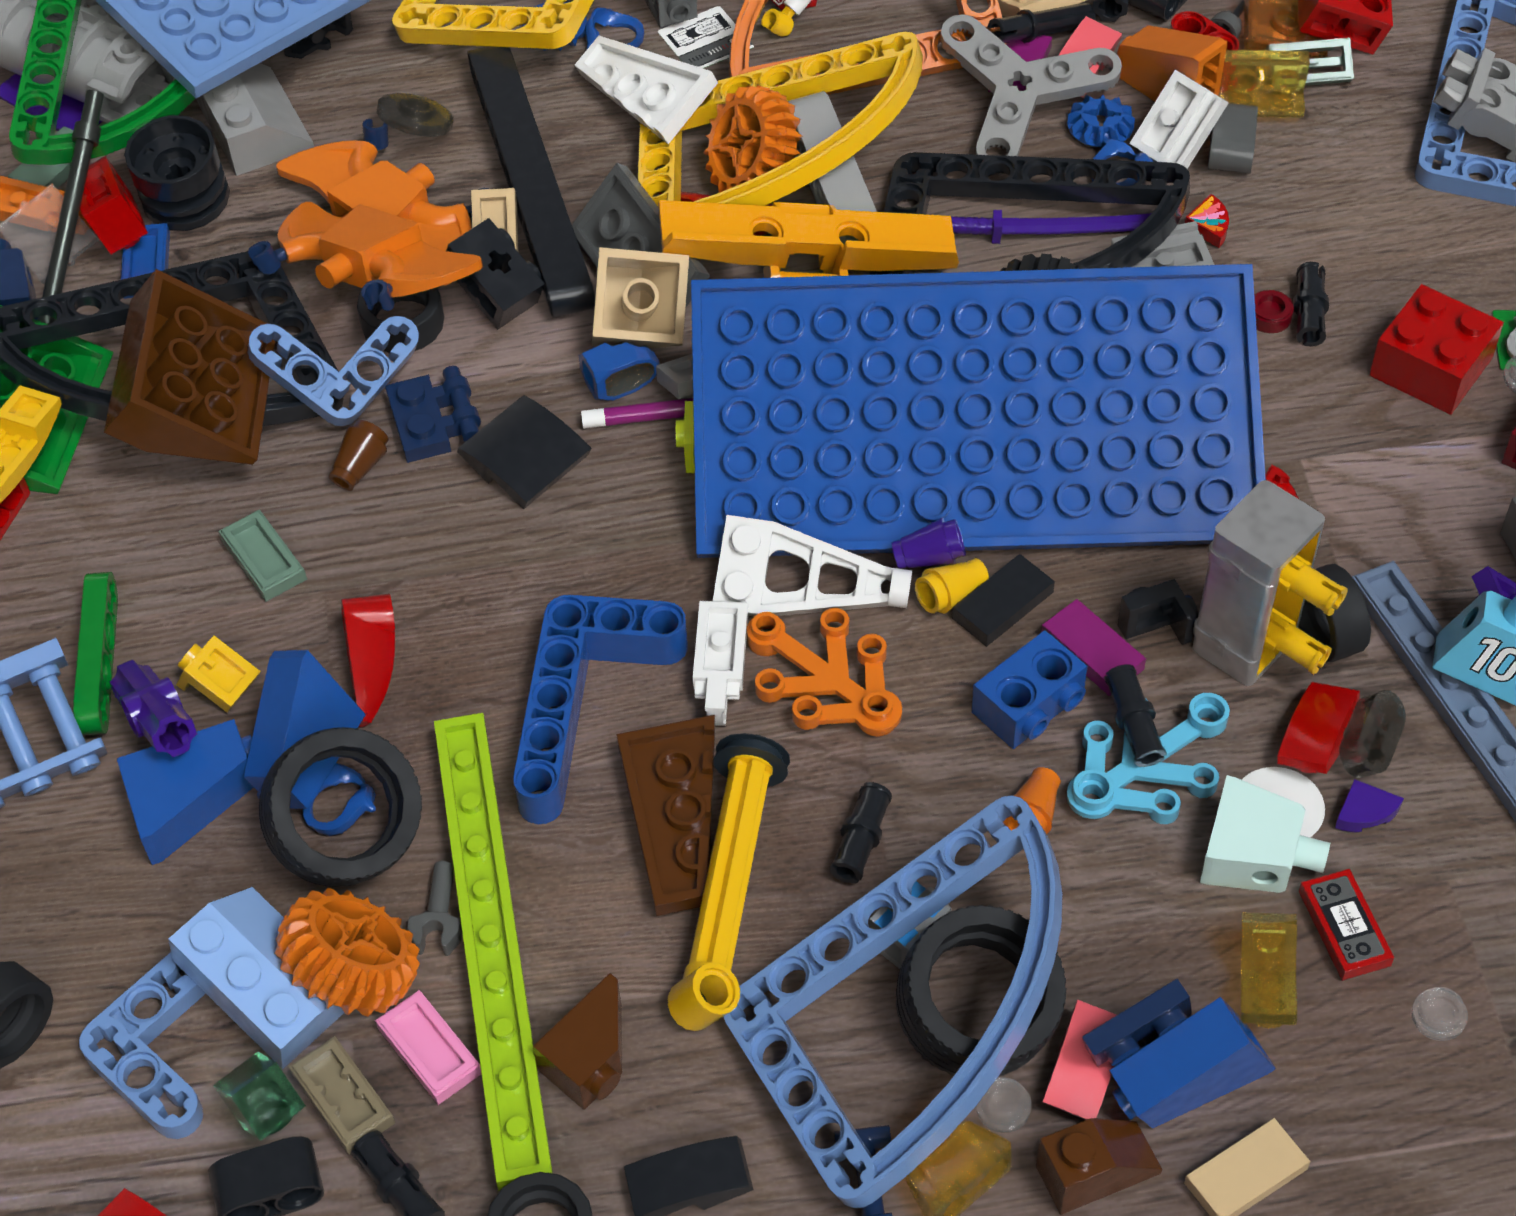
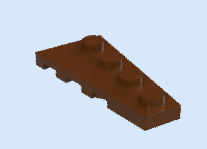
M715 715L617 734L618 748L656 916L701 907L710 863Z

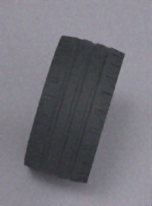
M347 727L330 728L314 732L302 738L275 761L261 789L259 820L268 848L277 858L278 862L287 870L314 884L332 887L349 886L382 874L397 863L405 854L419 827L422 795H420L421 789L413 767L395 745L390 744L387 739L370 731ZM330 757L351 758L368 767L382 783L389 804L388 823L379 841L365 853L349 858L327 857L310 848L296 832L290 814L291 791L300 774L314 762Z
M991 905L968 906L965 909L959 908L930 924L910 948L902 963L897 979V1014L900 1017L899 1022L903 1032L909 1038L910 1044L932 1066L935 1065L939 1070L955 1075L980 1041L964 1036L945 1022L932 1001L929 979L932 966L941 954L953 947L975 945L996 951L1017 968L1024 948L1029 919H1025L1019 913H1013L1009 909L1004 910L1002 907H993ZM1056 952L1055 962L1043 997L1031 1023L999 1076L1017 1070L1033 1059L1050 1040L1059 1025L1066 1001L1067 988H1065V971L1062 968V961L1058 956V952Z

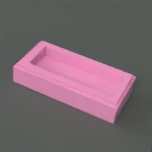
M420 990L375 1020L378 1030L438 1105L482 1074L478 1061Z

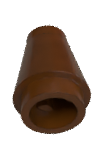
M358 420L354 426L347 427L332 471L329 474V479L338 487L352 491L355 485L387 453L385 446L389 440L387 434L378 426L365 420Z

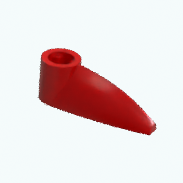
M390 594L341 599L342 621L354 701L366 714L359 728L372 723L385 698L392 676L395 656V623Z

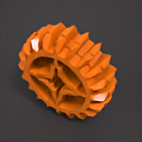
M758 85L756 87H738L736 93H727L725 104H717L718 115L716 118L709 119L712 128L710 134L705 135L709 139V144L703 153L709 156L705 169L712 173L710 183L718 186L719 193L771 171L794 159L796 155L801 154L797 150V142L803 136L796 132L801 119L794 116L795 105L788 103L786 96L781 95L778 91Z
M327 888L323 894L319 891L311 890L306 898L299 897L284 916L278 927L279 933L275 939L277 941V948L274 954L282 960L280 969L285 973L293 975L292 985L307 989L309 991V999L318 997L325 1001L327 1009L332 1005L341 1007L347 1015L351 1014L355 1009L367 1017L374 1010L385 1014L390 1006L397 1005L400 999L406 996L417 976V969L420 965L417 960L420 949L412 943L414 934L409 930L400 928L402 919L390 917L386 913V906L377 907L371 904L368 896L363 900L356 898L349 890H346L342 895H339L332 888Z

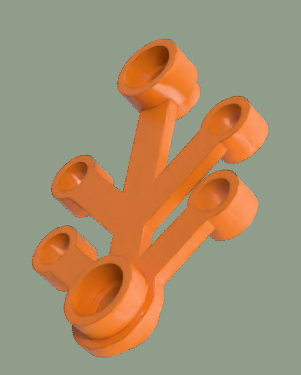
M830 608L825 610L820 617V632L826 639L828 663L788 635L784 622L777 615L771 612H761L749 621L747 625V643L752 652L760 656H772L779 653L810 675L784 677L780 671L768 668L760 671L755 677L756 695L764 702L772 703L781 698L799 697L792 705V719L797 727L810 730L818 725L856 723L864 733L879 737L889 734L900 723L902 718L901 701L894 693L885 690L883 663L886 660L887 644L883 637L877 634H866L857 643L858 661L865 666V689L849 678L846 636L849 633V616L844 610ZM830 622H839L842 625L834 628L828 626L827 624H829ZM762 629H772L768 632L761 631ZM867 648H876L879 650V652L870 654L865 652L864 650H866ZM768 682H772L777 684L778 686L772 689L764 688L762 685ZM838 695L847 703L822 705L814 696ZM871 708H883L884 710L875 712ZM805 709H811L815 713L810 716L801 715L799 712Z

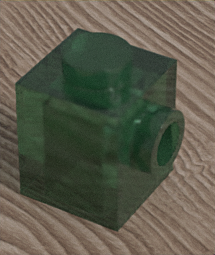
M260 1052L255 1053L213 1085L241 1127L260 1141L283 1129L295 1114L306 1107L277 1062Z

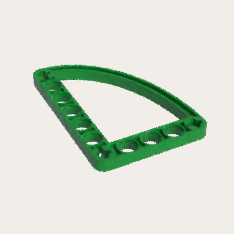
M82 0L37 1L9 132L12 155L21 163L57 165L71 163L75 148V142L72 141L73 133L55 135ZM54 13L67 16L66 19L60 22H50L45 19ZM51 43L61 47L53 53L39 50L42 45ZM41 74H48L54 77V80L46 84L32 81L33 78ZM175 79L162 92L143 106L119 119L100 126L102 130L99 144L97 147H93L91 159L125 148L127 141L135 131L153 119L168 115H179L196 98ZM40 105L48 109L42 115L34 116L26 113V110L32 106ZM29 131L36 133V139L33 140L32 145H27L30 138Z

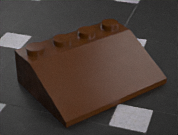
M155 269L130 301L104 433L145 452L253 465L258 460L270 377L250 360L248 343L252 331L258 326L267 323ZM272 339L269 343H264L260 340L261 353L274 352L275 340Z

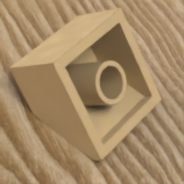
M599 247L592 346H598L603 343L614 346L625 342L638 347L647 346L648 348L682 346L689 255Z

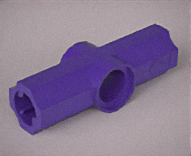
M134 660L117 666V673L110 681V685L136 737L145 736L156 752H166L172 757L189 751L190 743L197 735L192 718L183 709L180 698L170 679L165 677L160 680L149 665L142 666Z

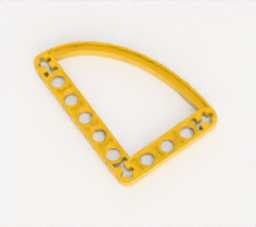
M403 0L394 13L392 22L400 40L405 43L556 49L566 46L574 39L594 0H574L569 3H564L567 0H546L543 7L434 4L436 0ZM453 22L452 24H450V25H448V26L442 27V26H444V25L447 24V23ZM489 23L488 25H486V26H484V27H482V28H478L479 26H481V25H483V24ZM526 24V25H524L523 27H521V28H519V29L512 30V29H514V28L517 27V26Z
M898 32L718 80V84L702 103L704 105L697 108L669 144L664 141L657 143L662 139L640 123L638 181L657 206L659 200L681 201L682 131L709 124V119L716 118L718 115L717 104H725L727 93H736L738 87H756L757 85L767 87L770 90L778 91L781 95L786 96L787 101L821 91L827 93L890 76L874 99L851 121L830 137L771 171L694 202L766 206L797 191L851 158L874 140L904 108L916 89L922 72L923 55L916 35L912 32ZM662 165H665V166L662 167V168H659V169H657V170H654V169H656L657 167H660V166H662ZM665 191L663 194L653 197L657 193Z

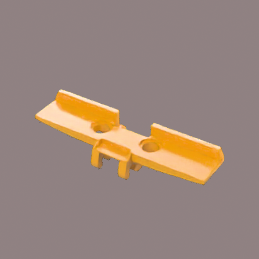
M659 200L658 203L662 253L689 255V258L739 265L764 266V278L848 276V270L957 268L959 264L951 216L837 210L834 205L774 202L772 206ZM757 231H765L772 235L754 236L753 233ZM846 235L853 236L858 241L846 240L844 245L840 241V237ZM794 253L818 254L819 269L823 270V273L785 272L780 270L781 268H786L789 255H794Z

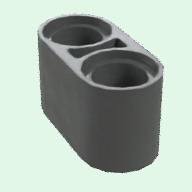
M1235 103L1227 105L1211 131L1208 169L1251 173L1258 106Z

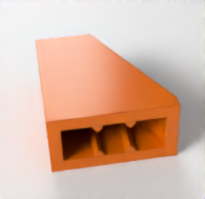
M1147 25L1133 36L1126 37L1120 44L1117 52L1122 63L1120 79L1155 102L1174 70H1177L1219 96L1227 41L1220 37Z

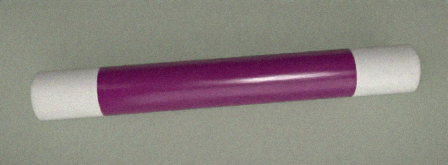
M693 398L581 411L583 429L684 417L685 401H693Z

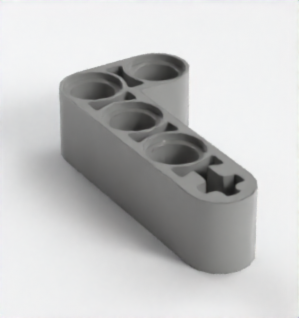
M825 91L788 101V103L795 105L794 116L801 119L800 124L796 128V132L803 136L797 142V150L801 154L842 128L831 100ZM854 155L825 175L809 183L817 204L834 205L837 210L877 212ZM846 235L840 237V241L844 245L846 240L858 241L853 236Z

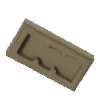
M335 1036L288 1066L294 1079L348 1155L355 1149V1143L367 1133L376 1130L382 1133L395 1124L391 1112Z

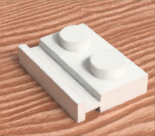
M1174 70L1129 144L1146 153L1157 162L1178 163L1188 169L1229 102L1181 72Z

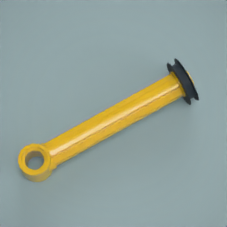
M733 734L720 739L716 745V755L713 758L714 767L722 776L727 778L689 964L685 967L683 979L677 982L668 994L670 1014L676 1023L686 1030L698 1031L705 1029L736 1008L740 999V987L737 978L731 972L766 791L767 787L775 786L785 780L788 776L787 767L790 764V754L782 745L760 735ZM701 992L705 996L707 1002L702 997Z

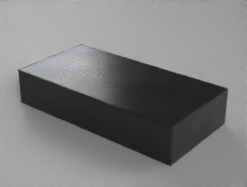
M1019 554L957 603L952 610V619L987 647L1054 593L1055 581Z

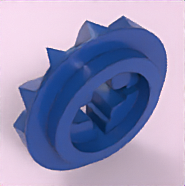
M1104 94L1099 99L1086 95L1083 102L1073 103L1067 119V126L1073 137L1086 145L1094 147H1104V139H1116L1124 142L1131 136L1135 124L1131 106L1122 105L1120 97L1109 100L1105 98ZM1097 115L1105 116L1106 121L1103 122V126H1099Z

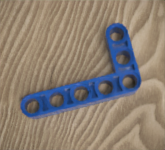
M561 595L554 598L547 605L513 776L519 812L525 820L534 824H547L555 820L562 812L589 660L653 665H672L679 662L685 657L688 650L685 613L681 607L667 601L581 595ZM553 706H560V707H557V708L549 709L550 707H553ZM548 747H551V748H552V749H550V750L541 751V749H543V748H548ZM536 790H546L540 794H532Z

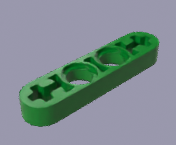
M112 572L88 573L84 577L73 701L74 716L83 735L106 734L109 727L112 690L110 681L113 676L118 609L117 585Z

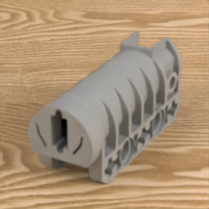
M0 0V67L21 76L38 0ZM82 0L63 94L84 103L87 90H96L103 93L104 99L99 120L109 123L146 104L170 85L175 78L95 0ZM54 13L45 19L50 22H60L66 19L67 16ZM51 43L42 45L39 50L53 53L61 47ZM41 74L33 78L32 81L46 84L54 80V77L48 74Z

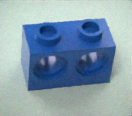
M1044 630L973 685L972 713L1007 745L1015 749L1027 738L1033 740L1040 736L1049 725L1050 720L1061 711L1069 712L1082 701L1086 693L1085 681L1088 666ZM1009 705H1018L1020 707L1014 708L1010 707Z

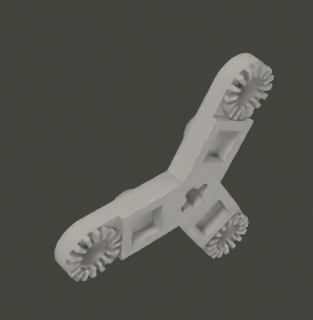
M954 15L948 18L941 28L942 48L946 50L947 54L955 57L965 70L993 93L977 141L976 155H988L986 153L987 149L989 150L990 146L995 147V145H998L997 147L1002 146V149L1006 148L1008 153L1006 156H1019L1036 105L1085 96V93L1101 92L1103 89L1108 91L1110 87L1113 88L1116 83L1118 84L1120 78L1121 60L1115 52L1106 48H1094L1026 62L972 16ZM957 29H959V32L961 29H964V32L968 30V34H971L972 38L967 41H957L951 35L953 32L956 33ZM1096 62H1098V65H1101L1102 62L1103 66L1108 65L1107 68L1111 72L1106 75H1097L1089 68L1092 67V64L1096 65ZM1020 81L1023 86H1026V90L1019 91L1017 86H1013V82Z

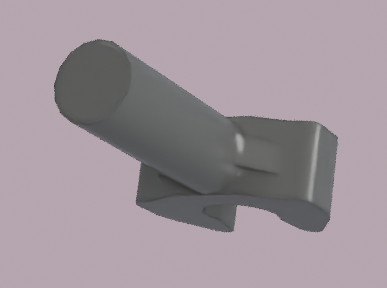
M438 861L434 864L428 910L419 915L410 916L408 919L407 929L414 934L412 943L420 949L419 955L423 954L426 936L432 931H442L441 944L446 956L453 952L462 939L460 918L453 917L448 913L454 867L452 863L447 861Z

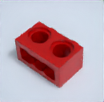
M1298 0L1299 31L1325 40L1350 38L1351 48L1373 55L1393 27L1392 0Z
M104 156L90 164L80 210L87 223L112 255L120 249H128L134 246L148 231L133 194L108 158Z

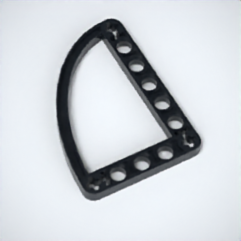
M913 152L902 155L894 164L884 212L927 215L931 195L1158 205L1144 223L1125 238L1105 250L1072 263L1074 265L1081 264L1087 269L1127 268L1136 265L1146 258L1176 228L1186 209L1189 198L1190 174L1186 167L1172 162ZM953 171H962L966 173V175L960 179H949L945 177L948 173ZM994 173H1005L1009 175L1006 179L1001 181H993L988 179V177ZM1036 175H1048L1051 177L1049 181L1042 183L1030 180ZM1083 176L1094 179L1092 183L1083 185L1073 182L1075 178ZM1124 178H1131L1137 181L1132 186L1116 184L1118 180ZM1146 181H1151V185H1146ZM905 199L918 201L912 207L904 208L897 205V203ZM915 270L870 271L869 275L914 274Z
M248 251L162 270V272L223 302L247 297L259 320L281 328L295 326L301 329V333L292 336L338 371L281 266L272 274L258 272V267L253 263ZM152 273L0 307V329L2 331L0 332V371L18 386L21 385L60 397L62 403L60 408L106 421L112 391L88 386L65 378L39 365L19 349L126 325L129 305L124 304L120 300L126 296H135ZM219 276L227 279L228 282L222 285H212L206 282V280L210 277ZM269 296H278L283 298L285 302L280 305H270L263 300ZM89 305L99 309L93 315H84L76 311L82 306ZM45 315L56 319L49 325H38L32 321L36 317ZM20 323H23L24 328H20ZM275 341V346H274V349H275V350H277V344H278L277 341ZM290 352L287 360L280 354L278 355L282 358V364L285 367L288 360L295 354ZM300 365L292 371L294 380L301 385H312L318 380V374L311 366ZM290 392L267 395L263 426L295 422L320 415ZM332 396L334 399L332 408L338 411L343 405L344 397L337 399Z

